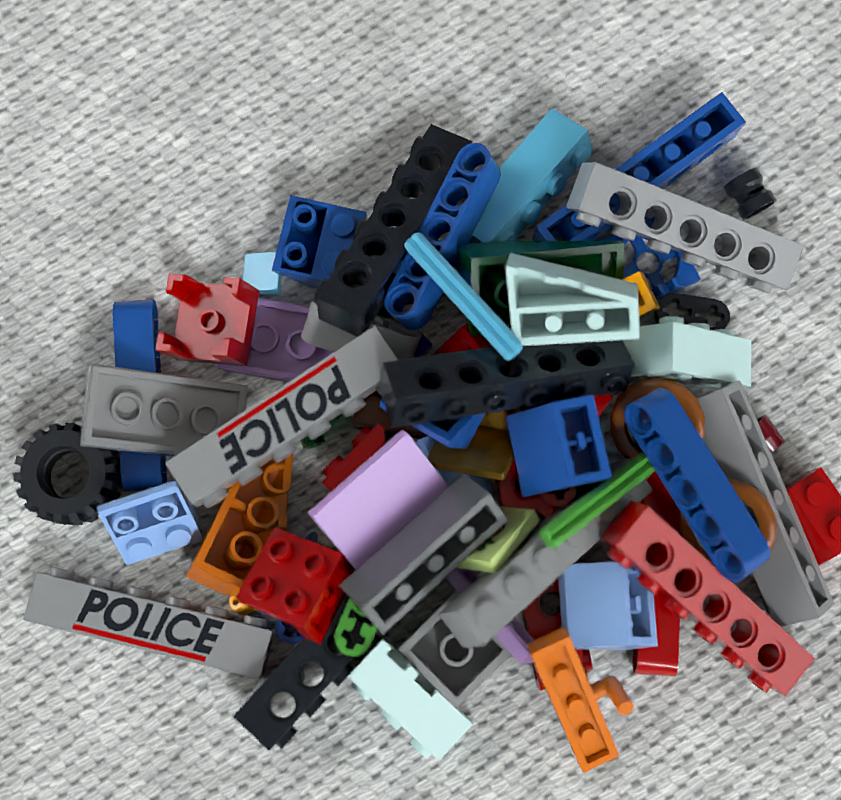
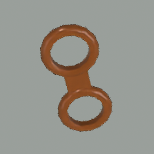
M666 377L644 378L630 384L627 387V391L622 392L617 397L610 415L611 436L618 452L625 459L630 458L631 460L642 452L629 435L624 413L629 404L658 388H664L672 392L703 440L705 436V415L697 397L683 384ZM728 479L740 500L745 501L754 510L759 521V530L766 539L771 552L777 538L776 517L768 499L754 486L737 479ZM680 511L679 535L715 567Z

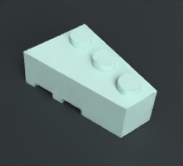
M510 253L506 264L511 326L512 333L521 341L523 346L640 339L638 285L636 283Z

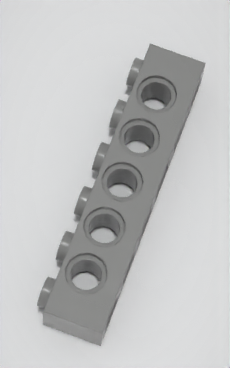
M597 162L581 164L566 209L578 213L576 220L582 223L599 227L600 222L613 226L611 233L618 237L634 241L635 236L648 240L646 247L664 254H669L670 249L682 253L680 260L702 268L706 262L716 266L715 274L737 281L738 276H742L750 280L749 287L765 293H771L772 288L788 290L804 247L802 244ZM616 193L620 199V207L613 214L609 208V200ZM651 207L655 213V219L653 224L648 227L644 216L647 209ZM686 221L689 226V233L686 239L682 240L680 237V227ZM720 235L723 245L721 250L716 253L714 242ZM754 249L756 258L750 266L748 256L750 251Z

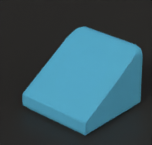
M276 252L245 254L243 280L260 290L259 294L281 295L282 275L272 272Z

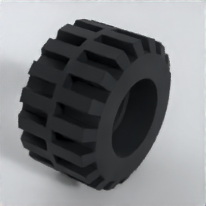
M66 422L65 426L58 423L48 425L49 431L39 429L33 434L36 438L33 443L26 440L21 448L26 450L24 457L17 456L14 463L21 466L20 472L13 473L14 482H18L21 485V488L16 489L18 497L27 501L24 506L30 512L37 513V517L46 521L76 526L83 525V522L91 523L98 520L97 506L109 503L112 500H118L121 493L117 492L118 485H122L120 459L116 455L119 453L118 450L80 446L82 426L75 423ZM70 452H79L84 455L89 465L87 483L78 494L69 498L60 497L54 491L51 483L53 466L63 455Z

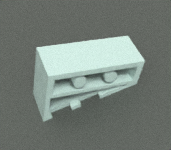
M662 317L659 318V324L640 327V339L623 340L635 363L631 377L644 375V378L666 377L684 386L718 389L740 380L743 387H751V340L735 336L734 330L718 329L712 331L709 324L691 323L686 325L683 318Z
M385 637L348 676L353 681L351 686L366 701L369 702L372 699L383 709L380 714L396 730L402 726L413 737L410 743L426 759L432 754L440 761L473 725L472 721L459 708L456 709Z

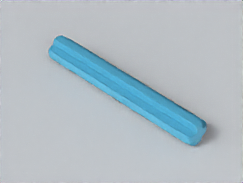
M417 232L413 234L404 244L407 252L505 360H511L523 349L521 341L422 233Z

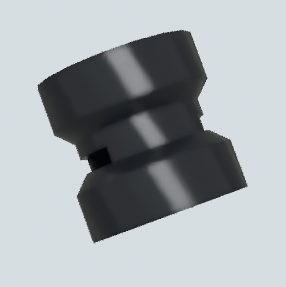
M757 167L740 174L724 186L728 196L735 199L738 203L737 211L743 221L766 210L777 201L772 191L765 189L762 184L763 176Z

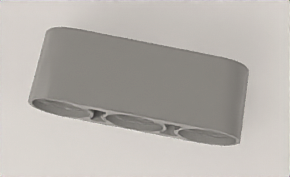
M312 299L301 335L304 341L335 352L357 338L320 320L318 317L317 301ZM376 315L366 331L375 326L398 360L415 358L422 337L421 332L417 329H406L399 322Z

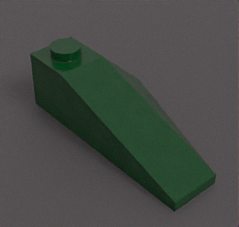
M494 241L457 245V272L512 331L506 264L510 253L623 280L625 243L622 241ZM465 316L469 334L471 336L483 335Z

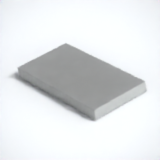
M90 364L87 374L80 446L175 457L246 410L248 385Z

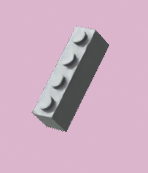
M463 474L339 586L360 611L384 634L508 519L489 492Z

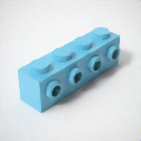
M552 108L500 167L501 177L468 244L517 241V237L526 226L532 225L539 218L542 208L552 196L555 197L562 192L567 179L577 168H580L582 163H587L589 160L592 146L588 130Z

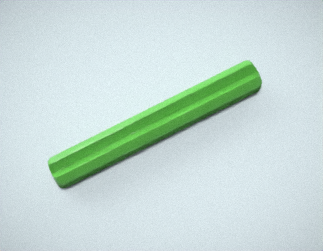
M642 451L612 474L611 478L603 481L543 527L539 535L546 546L551 549L560 546L652 474L655 469L645 453Z

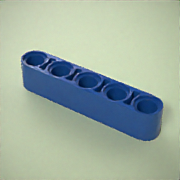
M481 143L468 144L459 151L418 231L425 236L454 269L457 266V245L468 244L501 177L499 166L487 147ZM484 164L481 169L474 171L477 166ZM467 198L463 204L456 206L458 201ZM449 232V235L444 240L438 241L441 235ZM407 252L386 293L384 301L387 311L404 328L416 330L425 326L430 320L444 291L428 274L420 277L424 269ZM414 301L413 306L408 311L402 312L406 304Z
M154 299L114 302L115 367L161 373L160 352L155 350L159 325L158 320H154L158 319V310ZM120 451L121 481L124 491L148 490L166 484V456Z
M664 388L655 389L629 404L624 413L628 428L713 564L727 580L733 582L741 581L769 559L770 547L672 392Z

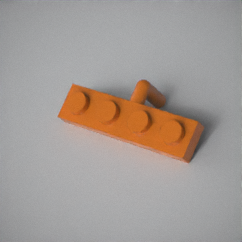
M565 627L527 644L528 651L582 772L585 773L618 757L619 753L597 700L608 695L620 715H629L634 709V704L619 680L615 676L610 675L589 684Z

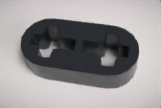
M669 293L663 296L658 302L660 309L654 311V317L658 324L659 318L670 317L669 313L663 312V308H667L671 302L676 303L677 310L689 312L688 316H677L683 318L686 325L691 323L708 324L707 319L695 317V314H706L710 308L714 309V315L720 317L721 320L710 327V330L725 329L730 321V311L722 301L681 293Z

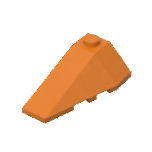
M293 454L277 463L274 458L260 467L262 473L254 480L245 485H241L238 481L228 488L226 492L228 495L222 500L185 577L221 594L231 596L238 594L271 531L274 528L285 531L287 528L288 515H286L288 491L291 486Z

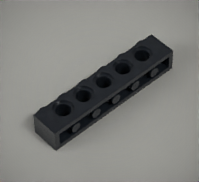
M433 124L429 126L423 137L418 136L415 139L410 150V157L405 164L400 163L397 166L392 177V184L386 192L381 191L377 196L373 213L368 220L364 219L360 222L354 235V241L349 249H343L338 255L334 272L328 280L323 279L320 282L314 298L317 301L318 317L320 320L356 337L366 332L385 302L386 293L407 254V249L404 246L405 242L419 231L457 154L463 147L471 144V140ZM355 284L361 285L360 287H355V288H354V287H349V286L355 285Z
M623 340L523 346L520 353L511 360H505L493 346L382 362L379 391L393 428L445 419H458L477 414L498 413L503 410L522 407H536L542 404L589 395H614L619 392H626L635 363Z
M347 594L322 642L317 644L304 638L233 715V718L268 751L275 744L282 750L298 732L293 724L300 716L305 713L311 718L327 700L321 695L331 682L338 687L354 670L349 664L353 657L344 654L336 655L327 646V639L332 633L336 632L349 600ZM351 610L348 618H355L356 623L351 632L344 630V633L349 636L351 641L350 649L353 650L356 644L363 645L366 639L360 636L363 623L358 621L355 612ZM375 633L371 646L364 653L365 656L380 641L381 637L377 633ZM307 662H316L323 669V678L317 685L308 686L300 680V669ZM281 692L289 693L295 700V709L287 717L277 716L271 707L273 698Z

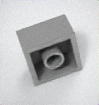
M457 591L398 649L456 709L511 654L496 635L484 646L463 647L439 616V613L460 595Z

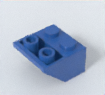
M290 195L272 272L317 289L323 279L328 280L334 272L335 263L340 252L343 249L348 250L353 243L354 235L360 222L364 219L368 220L367 212Z
M593 395L554 402L505 417L522 497L595 483L612 477Z

